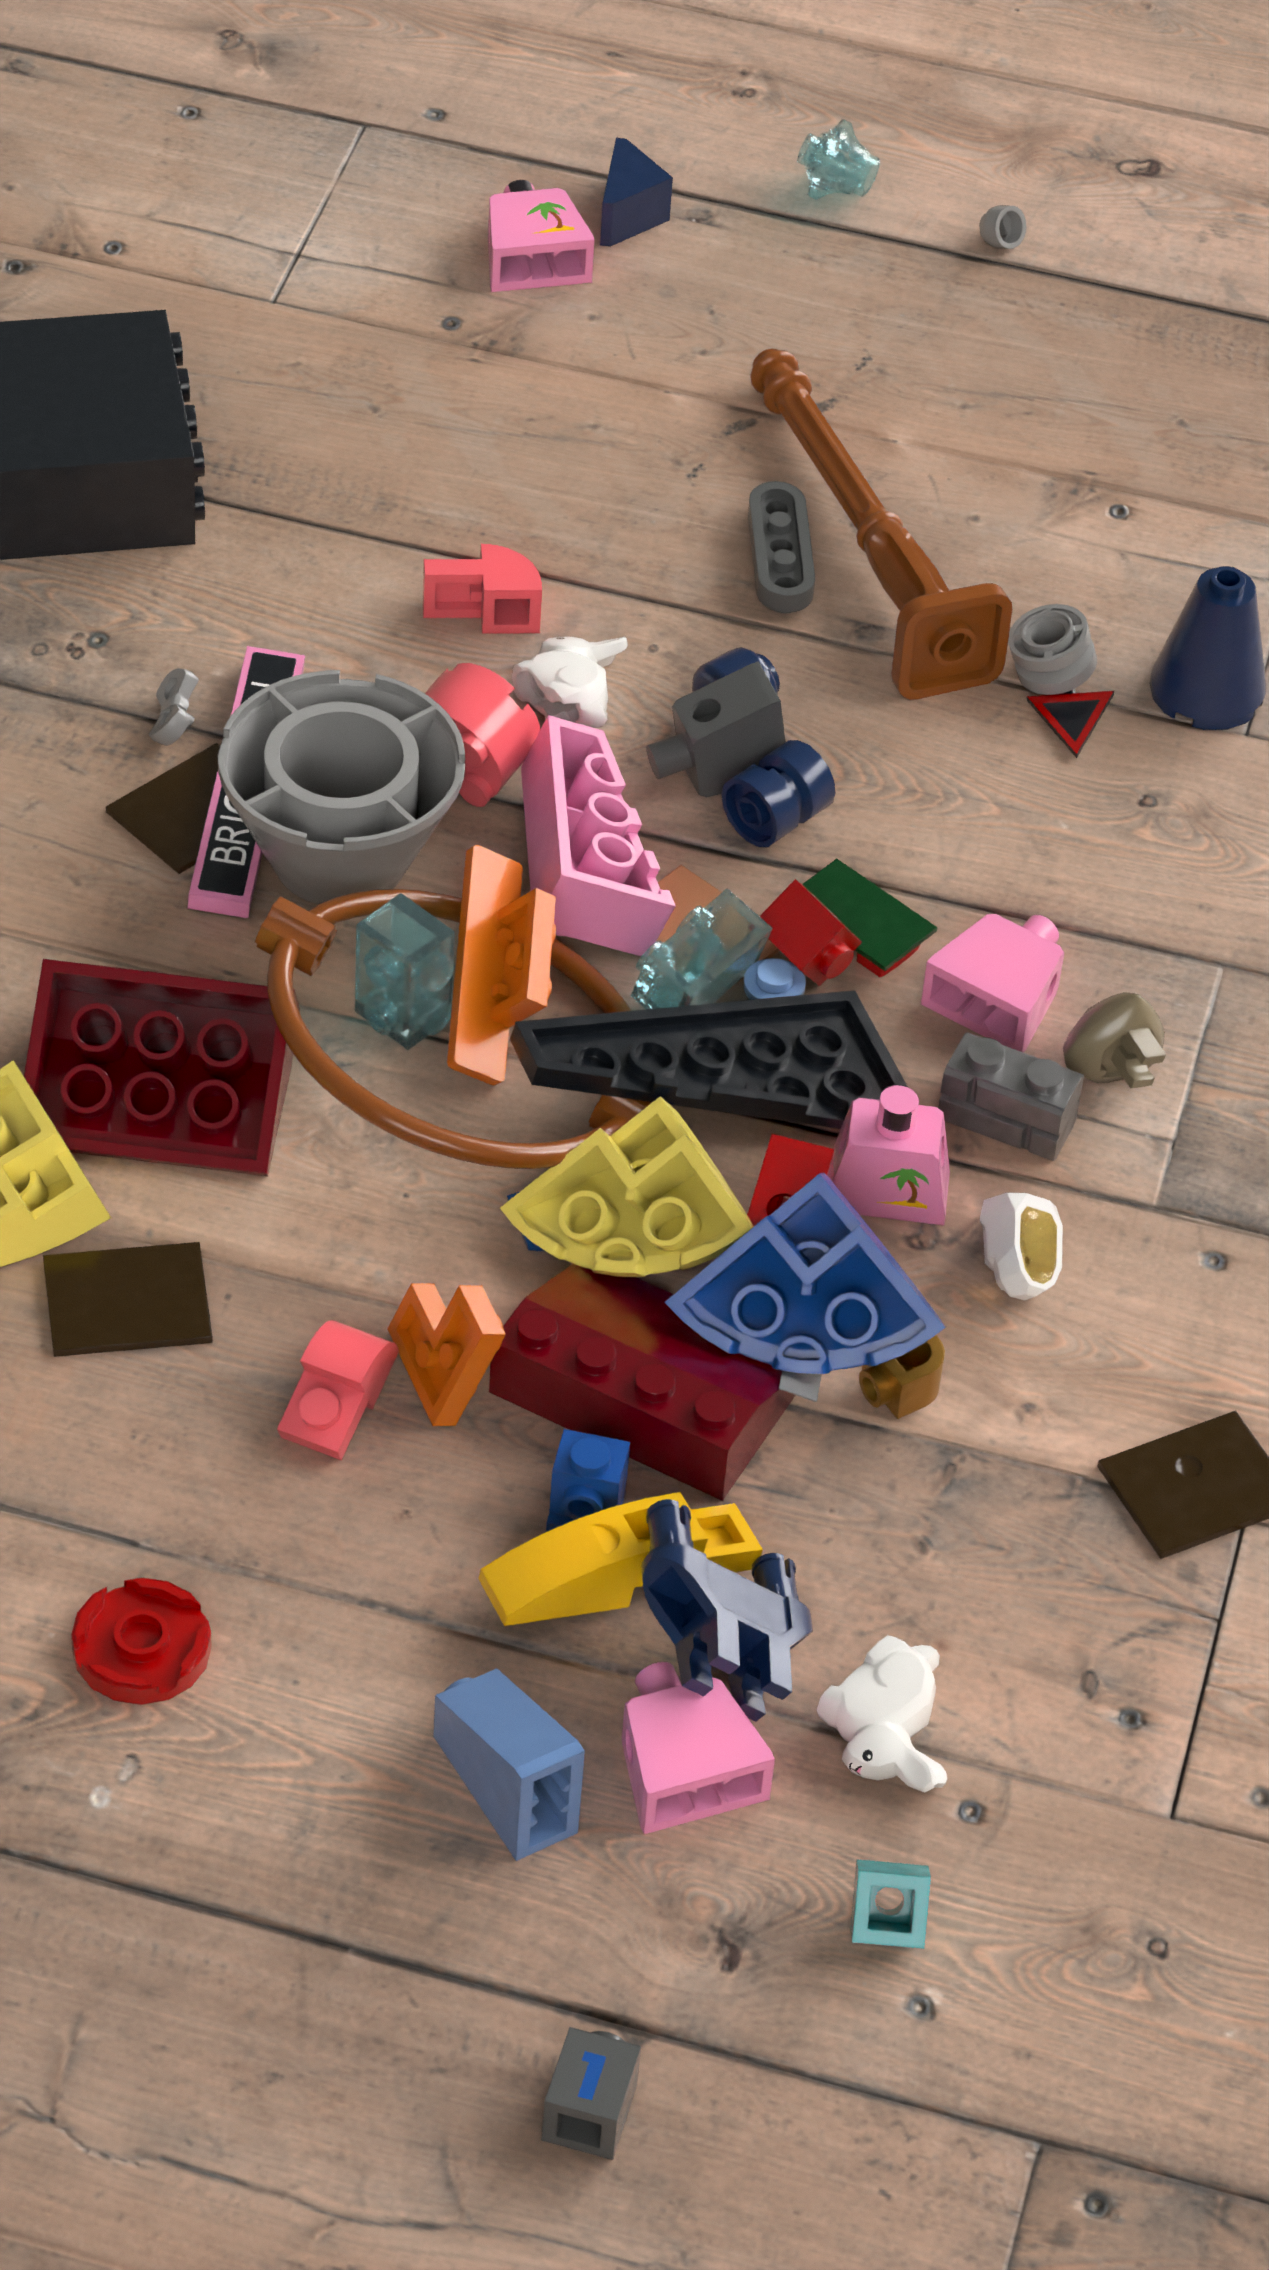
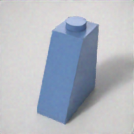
M497 1668L476 1678L460 1679L448 1686L444 1692L435 1695L433 1737L516 1861L578 1833L585 1750L575 1737Z

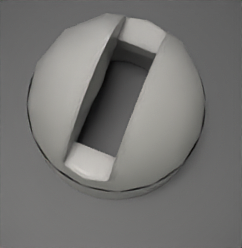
M998 205L992 207L981 217L979 223L980 235L987 244L995 248L1013 249L1020 245L1025 237V216L1016 206Z

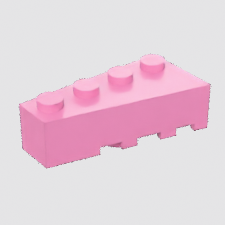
M548 715L521 766L530 891L538 888L556 896L554 924L556 925L557 936H567L647 958L676 907L669 890H660L656 880L660 870L654 852L644 850L638 836L642 823L636 808H630L621 795L626 784L604 731Z

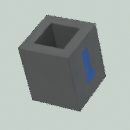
M569 2027L544 2101L541 2140L613 2160L637 2088L641 2046L625 2042L622 2038L610 2032H587Z

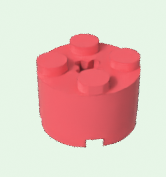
M459 663L452 671H448L447 668L425 694L436 701L450 715L462 736L465 748V773L462 787L459 791L460 795L469 804L476 807H484L491 798L498 794L525 761L540 731V725L535 712L528 703L521 710L509 696L515 688L507 680L480 665Z

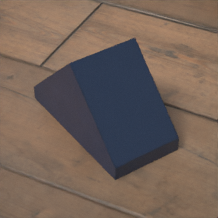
M616 138L602 202L601 246L611 247L670 220L673 177L629 140L624 138Z

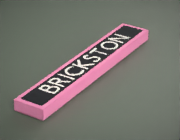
M247 646L231 715L245 700L261 689L280 680L303 674L305 655ZM217 772L189 890L188 909L248 918L263 852L228 799Z

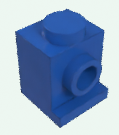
M567 1429L563 1430L552 1469L550 1509L546 1522L547 1532L578 1518L623 1504L627 1486L630 1442Z

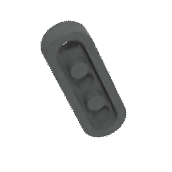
M772 481L760 484L750 493L748 507L756 594L759 601L771 610L785 614L797 612L806 608L812 602L815 586V570L806 499L801 490L789 483Z

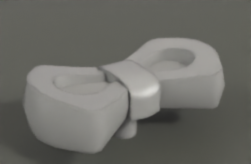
M177 668L168 673L161 682L156 693V697L161 705L160 716L149 733L153 741L165 746L171 745L194 722L195 718L186 712L189 707L188 699L199 681L193 672Z

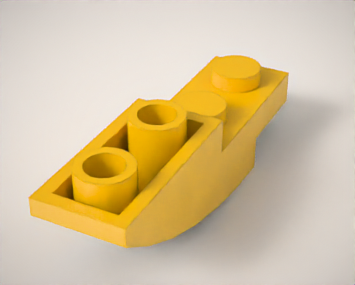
M681 1492L610 1507L545 1532L508 1551L481 1568L478 1579L504 1626L628 1608L634 1588L643 1586L641 1565L644 1558L650 1553L649 1526L646 1522L647 1510L652 1504L665 1499L678 1501L679 1508L682 1505L689 1508L691 1511L690 1527L693 1547L706 1554L707 1559L733 1572L751 1570L753 1562L761 1556L763 1549L735 1503L690 1509Z

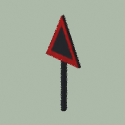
M1076 689L1064 692V694L1027 696V701L1077 758L1113 698L1114 691L1076 693Z

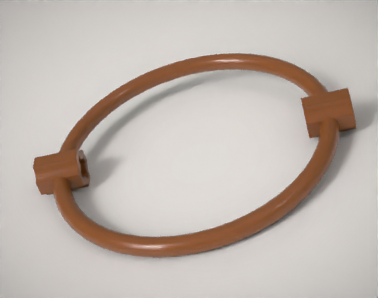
M376 889L338 896L320 903L308 911L281 896L277 899L260 926L255 943H257V948L271 955L267 973V991L271 1011L279 1031L289 1049L304 1069L326 1091L357 1115L380 1129L418 1147L461 1161L501 1168L541 1169L555 1167L560 1164L570 1151L599 1128L611 1136L652 1103L602 1095L588 1121L589 1126L594 1128L593 1130L569 1139L540 1143L503 1142L464 1135L418 1119L392 1106L345 1073L313 1038L302 1020L296 1005L293 992L294 967L309 976L316 972L333 943L337 930H335L336 926L334 925L336 923L375 914L422 915L460 923L462 898L421 890ZM555 938L551 953V965L578 985L603 1013L632 1011L614 986L596 968Z

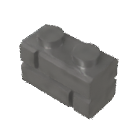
M967 1032L962 1037L946 1065L938 1108L944 1112L946 1122L1019 1149H1027L1030 1153L1054 1161L1077 1119L1080 1102L1078 1099L1081 1095L1084 1074L1062 1067L1055 1061L1040 1059L1004 1046L995 1039L982 1038Z

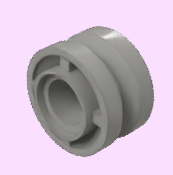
M1050 604L1037 607L1016 620L1009 631L1008 644L1015 661L1018 678L1026 689L1034 693L1054 695L1073 690L1087 681L1096 668L1097 654L1091 639L1087 619L1081 611L1072 606Z

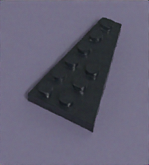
M855 990L516 1021L510 1037L514 1050L532 1085L653 1102L661 1096L670 1105L841 1129L853 1100L858 1098L880 1100L881 1093L888 1087L896 1085L908 1087Z

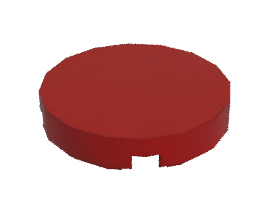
M142 1577L124 1580V1587L115 1588L108 1593L107 1587L92 1594L77 1612L71 1633L72 1652L76 1669L93 1690L114 1701L139 1705L169 1700L191 1688L207 1668L212 1647L209 1621L201 1612V1604L190 1592L169 1581Z

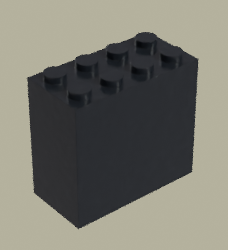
M166 310L0 322V560L195 544V521L205 520L202 486H195V483L198 482V477L205 475L202 442H191V439H197L196 411L194 404L184 405V402H190L187 368H177V366H183L180 332H170Z

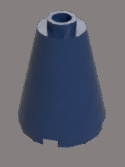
M1222 566L1209 569L1201 574L1152 668L1149 683L1152 698L1164 714L1175 719L1177 712L1192 718V727L1203 730H1227L1246 724L1254 717L1255 710L1260 704L1261 706L1263 704L1266 694V678L1256 586L1247 574L1237 568Z

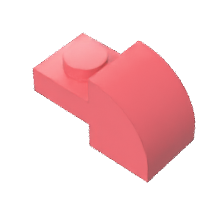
M481 544L480 559H424L423 618H481L482 634L540 633L541 577L534 564L522 554L503 546Z
M334 1320L323 1324L311 1339L300 1360L304 1371L278 1425L277 1431L280 1437L342 1461L365 1408L367 1407L372 1410L399 1353L397 1345L391 1341Z

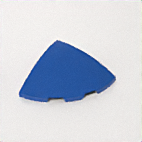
M819 1173L771 1215L763 1218L665 1301L685 1324L722 1350L731 1354L740 1353L751 1359L770 1364L776 1370L804 1374H828L832 1370L849 1369L868 1365L869 1367L876 1366L904 1355L926 1343L946 1328L894 1257L825 1173Z

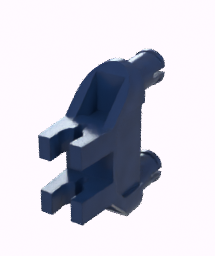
M671 1499L657 1501L649 1507L646 1513V1522L649 1526L650 1553L644 1558L641 1565L642 1582L645 1597L651 1611L675 1645L681 1684L683 1687L704 1697L713 1689L711 1667L714 1666L728 1673L731 1695L745 1715L757 1722L766 1714L763 1699L764 1691L781 1700L792 1693L790 1650L813 1632L811 1613L807 1606L801 1603L798 1598L795 1563L790 1558L784 1561V1555L779 1553L764 1554L758 1557L752 1564L751 1573L754 1578V1582L707 1559L706 1554L693 1547L690 1527L691 1511L687 1506L682 1505L679 1508V1502Z

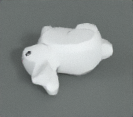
M576 637L548 638L542 643L539 654L531 660L514 665L512 681L516 697L521 701L529 702L537 711L545 716V720L550 715L592 728L604 726L607 721L608 692L606 671L603 667L610 665L615 659L616 654L621 653L627 648V638L621 637L600 642H588Z
M887 1635L867 1653L864 1663L849 1675L840 1686L831 1685L821 1696L817 1713L829 1726L836 1728L843 1740L848 1742L843 1751L842 1761L852 1773L873 1780H884L898 1776L907 1786L924 1793L934 1787L942 1788L946 1784L947 1774L943 1767L917 1751L910 1740V1737L928 1725L936 1692L935 1678L932 1671L939 1665L940 1658L937 1650L932 1646L919 1645L910 1647L906 1642Z

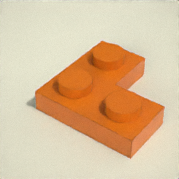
M411 1283L387 1328L393 1342L399 1349L401 1360L432 1426H456L506 1335L501 1319L495 1313L483 1286L459 1285L446 1308L434 1283Z

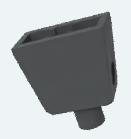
M759 661L677 699L672 705L676 735L646 745V752L652 771L657 779L685 770L698 795L703 797L721 794L723 786L727 781L752 764L758 766L762 758L786 743L781 700Z

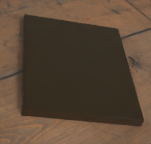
M218 743L106 806V813L178 874L196 865L218 772V754L220 749Z
M200 1242L43 1255L54 1357L213 1343Z
M1236 1410L1098 1460L1097 1467L1160 1559L1269 1519V1456Z

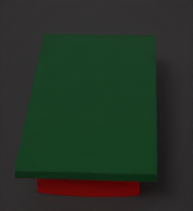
M835 859L802 884L862 941L855 949L857 952L856 962L878 977L888 974L906 961L919 949L922 942L937 932V926L838 859Z

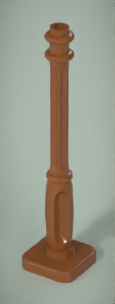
M767 349L759 353L754 359L750 374L752 386L757 392L763 394L764 405L767 409L777 415H782L858 530L856 534L857 544L866 553L868 561L883 589L900 610L897 619L891 671L892 682L900 694L909 700L922 699L989 684L997 679L1005 666L1012 617V602L1001 586L994 583H983L949 590L937 568L911 534L903 527V522L899 516L893 512L886 511L811 398V380L804 372L799 371L798 360L795 356L785 350Z

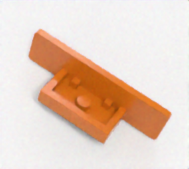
M474 845L466 851L447 1064L449 1068L495 1086L505 1080L509 1028L515 1025L516 1021H522L547 1007L552 990L550 965L552 945L556 937V925L554 924L556 896L538 888L521 896L522 865L480 845Z

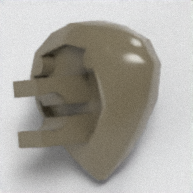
M1123 992L1103 999L1088 1008L1069 1032L1063 1045L1066 1067L1084 1074L1085 1078L1097 1083H1110L1125 1079L1130 1088L1152 1086L1155 1077L1149 1072L1148 1068L1152 1064L1162 1063L1166 1056L1162 1049L1165 1031L1159 1015L1152 1005L1139 994Z

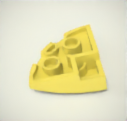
M14 1060L0 1069V1267L36 1256L73 1240L111 1218Z
M661 1096L611 1136L599 1128L570 1151L560 1164L550 1167L500 1207L505 1216L524 1236L551 1256L591 1269L593 1273L617 1277H645L649 1274L666 1273L695 1267L720 1256L754 1227L735 1194L681 1115Z

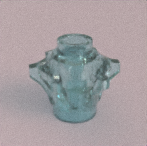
M841 119L839 124L832 130L821 133L820 136L808 134L800 148L797 162L805 166V171L808 175L809 190L807 195L817 200L834 193H854L864 197L876 178L880 158L870 154L869 150L859 142L854 134L852 123Z

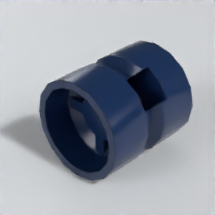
M789 740L762 758L758 766L752 764L727 781L723 786L721 796L727 818L737 833L747 842L757 847H769L798 827L799 823H805L831 805L836 791L831 771L821 755L804 742Z

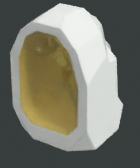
M1004 1193L984 1200L979 1219L983 1227L985 1264L994 1272L996 1284L1010 1297L1021 1300L1033 1298L1052 1287L1062 1269L1063 1225L1056 1206L1050 1200L1028 1193Z

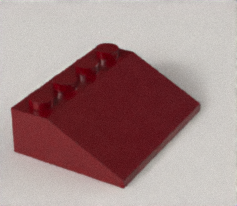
M43 959L24 1078L71 1153L268 1177L291 1073L293 1053L282 1037L272 1014L267 986ZM293 989L296 1005L300 1013V1007L295 993V989Z
M573 1263L526 1296L503 1326L506 1335L501 1347L490 1362L489 1393L569 1430L630 1442L629 1458L721 1501L724 1500L796 1396L779 1389L782 1375L781 1370H776L770 1364L751 1359L740 1353H728L704 1339L685 1324L665 1303L674 1294L637 1277H617L593 1273L591 1269Z

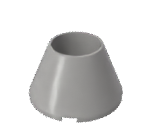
M326 670L295 675L280 680L261 689L245 700L234 711L223 728V739L218 754V773L221 785L228 799L283 885L298 897L315 904H320L332 898L353 892L394 889L459 794L465 773V748L462 736L450 715L436 701L417 688L376 674L374 683L362 680L340 679V670Z

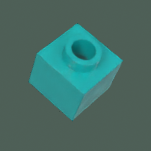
M857 1859L850 1926L852 1943L925 1949L931 1884L929 1866ZM886 1887L900 1890L903 1894L901 1903L894 1909L881 1908L875 1901L876 1895L881 1889Z

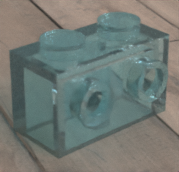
M727 888L705 908L701 905L694 908L680 923L676 933L663 943L659 940L647 949L636 964V969L640 971L631 997L645 1009L714 1003L744 977L746 970L753 963L758 961L773 928Z
M402 893L356 924L355 1012L365 1018L375 1031L382 1035H388L407 1050L428 1035L432 1036L439 1033L451 1019L453 972L455 967V931Z

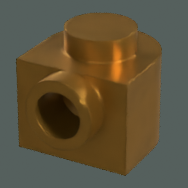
M935 1335L926 1343L902 1356L876 1366L869 1367L868 1365H863L862 1371L859 1373V1383L866 1400L876 1408L885 1404L897 1419L931 1404L936 1399L940 1388L945 1357L942 1341Z

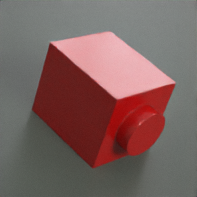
M796 879L753 922L802 973L818 986H821L827 979L840 975L852 962L854 950L862 943L814 894Z

